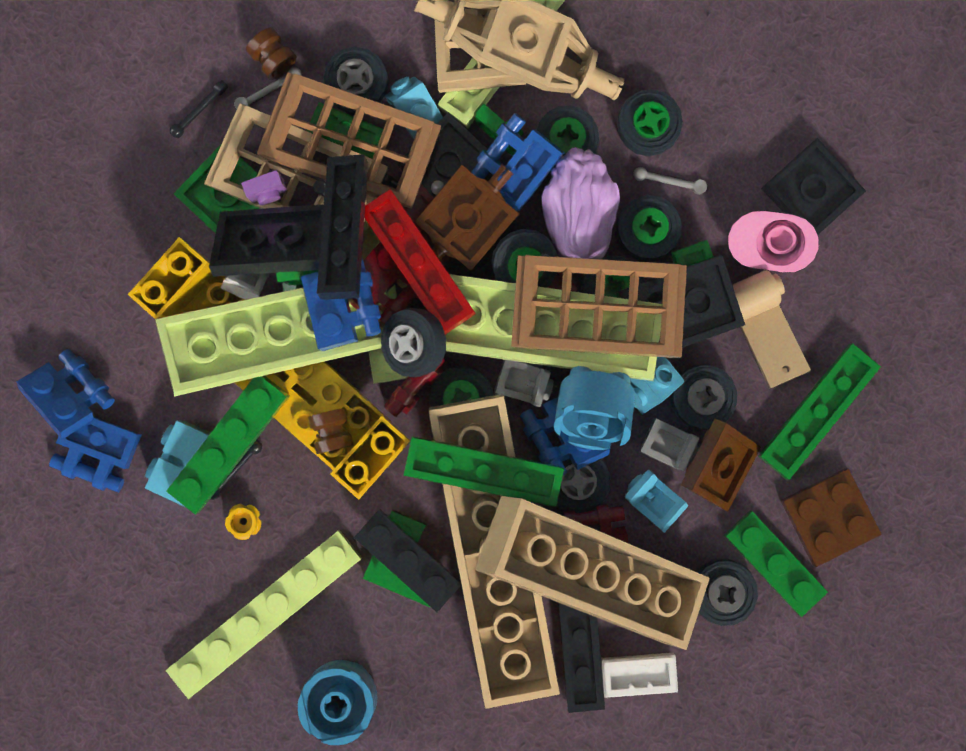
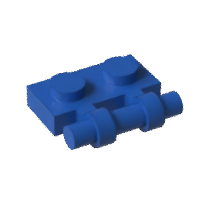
M514 113L507 124L502 123L496 131L498 136L488 150H482L477 157L478 163L472 170V173L481 179H485L489 172L494 175L502 164L499 158L510 145L517 150L505 166L514 175L501 188L500 192L504 200L519 212L564 154V151L536 129H533L526 139L522 138L518 132L526 121L520 115Z
M363 259L361 263L359 298H357L359 309L351 312L348 299H320L317 294L318 272L301 276L317 347L320 351L357 342L355 326L364 324L366 336H375L381 333L378 321L381 318L379 306L374 305L370 289L373 281L371 273L366 272Z
M70 349L64 350L59 355L60 361L65 365L60 371L57 372L48 362L16 381L21 393L61 439H64L94 419L92 411L88 408L89 406L97 402L103 409H107L115 402V399L108 393L109 387L100 378L96 379L88 370L89 364L81 356H76ZM76 380L85 388L78 394L69 386V384Z
M558 397L542 404V411L546 416L545 419H537L532 409L526 410L520 415L525 425L523 431L528 440L534 441L538 448L541 463L563 467V475L567 473V470L562 462L569 458L576 470H579L608 456L610 453V449L591 450L574 446L568 442V435L561 431L559 436L555 432L554 421ZM554 431L562 445L553 447L547 434Z
M93 416L94 419L64 439L58 436L56 443L68 447L69 451L66 457L55 453L50 460V467L60 470L61 475L71 479L78 477L92 482V487L102 491L107 488L119 493L123 487L124 479L112 475L114 465L123 469H129L142 434ZM84 454L100 460L97 469L82 463Z

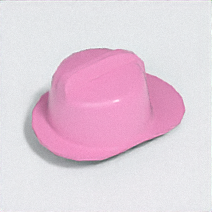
M753 211L741 216L732 225L728 235V247L732 256L742 265L779 272H796L805 268L814 260L818 251V235L815 228L806 219L799 216L770 211Z

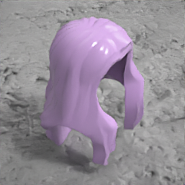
M575 147L570 149L564 156H561L555 164V168L551 170L552 178L549 181L550 184L545 186L541 196L543 216L552 244L559 257L601 260L609 248L612 228L620 203L619 188L617 183L611 180L607 172V166L602 162L599 155L594 154L590 149L584 151Z

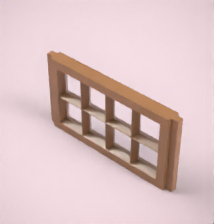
M287 72L257 155L326 180L327 165L313 160L322 135L344 142L339 156H349L352 145L371 151L375 154L367 173L366 194L377 198L391 189L403 207L412 209L441 125L301 75ZM303 92L325 99L316 125L294 118ZM333 103L356 110L347 136L325 128ZM364 113L386 121L378 146L355 139ZM291 124L313 131L304 157L282 150ZM395 124L417 131L408 157L386 149ZM383 156L405 163L396 189L374 182Z
M530 255L518 256L511 346L528 349L681 358L687 266L666 263ZM539 271L563 272L561 300L537 299ZM572 273L596 274L595 302L570 301ZM605 275L630 276L628 304L604 303ZM639 277L664 278L662 306L637 305ZM536 306L561 308L559 336L534 335ZM570 308L594 310L592 338L568 337ZM603 310L628 312L626 340L601 339ZM637 313L662 314L660 343L635 341Z

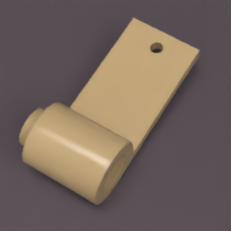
M764 270L732 284L745 325L740 328L769 389L810 372L811 369L779 306L782 300L781 295L785 293V289L778 274L772 275L770 271Z

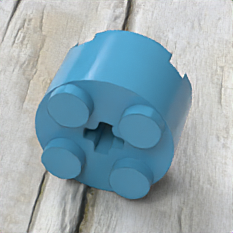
M584 366L572 368L570 375L564 378L560 385L554 421L555 432L560 436L562 431L569 436L568 442L570 444L585 449L607 450L610 449L611 443L620 440V446L626 444L631 436L635 403V391L630 385L631 378L621 372L610 374L592 371Z
M336 660L320 666L310 676L298 699V716L303 728L310 735L312 734L328 745H344L356 740L370 724L376 709L377 689L374 680L361 664L351 661ZM335 695L340 700L346 701L343 708H339L336 702L331 703Z

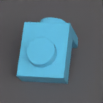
M404 77L396 81L390 87L391 92L385 95L388 103L396 109L425 118L436 124L443 118L425 85L416 77L410 79L409 77ZM406 128L411 137L415 139L417 131Z
M657 357L653 381L631 378L630 385L635 391L634 407L642 415L662 403L684 383V379L666 357Z
M647 470L643 475L636 476L629 484L628 493L625 495V498L633 507L664 533L689 506L650 470Z

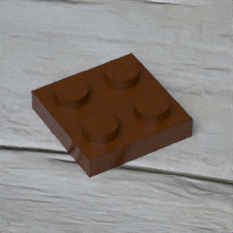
M715 418L710 429L704 434L702 444L693 462L687 467L681 486L728 512L761 447L729 424Z
M847 468L780 500L812 565L815 567L882 535L850 470Z

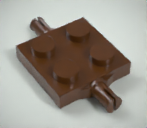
M501 164L489 181L476 177L464 165H461L414 222L429 235L434 244L432 250L440 261L447 255L456 258L472 271L519 216L520 213L504 200L500 192L501 188L514 175L503 164Z

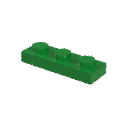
M753 511L746 513L724 534L726 539L798 616L803 617L828 593Z

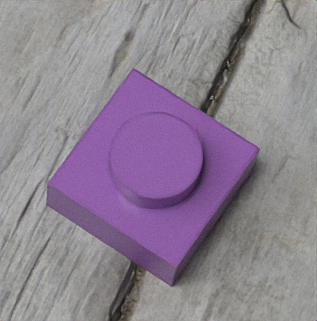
M277 170L241 183L246 197L253 204L257 202L259 205L273 203L281 198V193L288 191L283 177Z

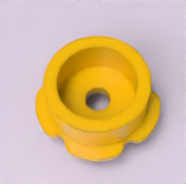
M234 505L229 510V515L225 519V526L228 532L237 539H249L250 535L257 534L261 529L260 512L253 505ZM242 518L247 520L245 525H242L240 522Z

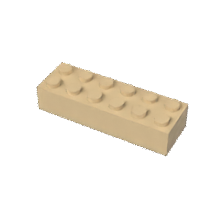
M505 496L500 498L475 570L653 640L687 650L710 579L522 498Z

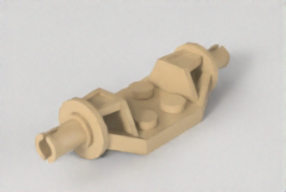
M533 0L417 1L418 3L414 9L415 12L444 23V28L446 29L443 40L449 42L451 39L476 61L541 90L570 93L571 97L577 99L586 88H589L612 100H616L622 90L619 85L623 86L624 78L617 77L596 67L598 51L591 49L574 19ZM464 7L488 11L483 18L466 13L463 10ZM567 47L582 59L581 64L565 55Z

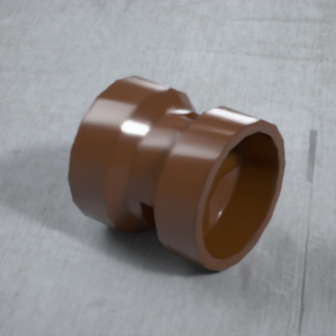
M271 27L256 34L247 44L246 52L254 61H260L264 74L269 80H274L294 65L297 56L289 47H284L280 44V35Z
M345 408L308 417L310 429L319 433L316 435L317 439L314 442L316 454L354 445L352 435L346 431V428L342 427L347 421Z

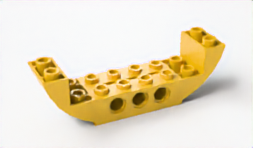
M180 237L127 294L154 319L245 300L221 289L226 276L213 277L209 268L210 261ZM326 361L265 375L290 395L273 418L333 470L330 475L357 499L364 495L410 442L407 436L386 415ZM253 378L234 383L244 391ZM345 408L347 421L342 427L346 428V431L352 435L354 445L316 454L314 442L317 439L316 435L319 433L310 429L308 417Z

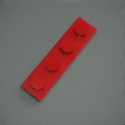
M389 189L365 206L364 218L427 311L435 315L442 324L445 335L476 314L392 190Z

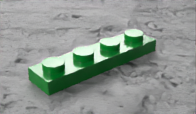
M853 343L848 344L760 452L758 457L782 477L790 480L881 366Z
M265 375L253 378L166 492L193 514L200 513L290 395Z
M412 436L403 476L506 497L522 498L526 501L556 507L564 468Z

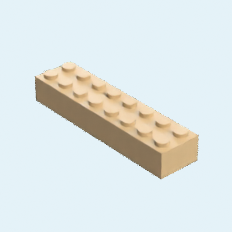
M503 394L429 408L434 441L515 457ZM443 484L485 709L559 695L542 596L475 570L501 495Z

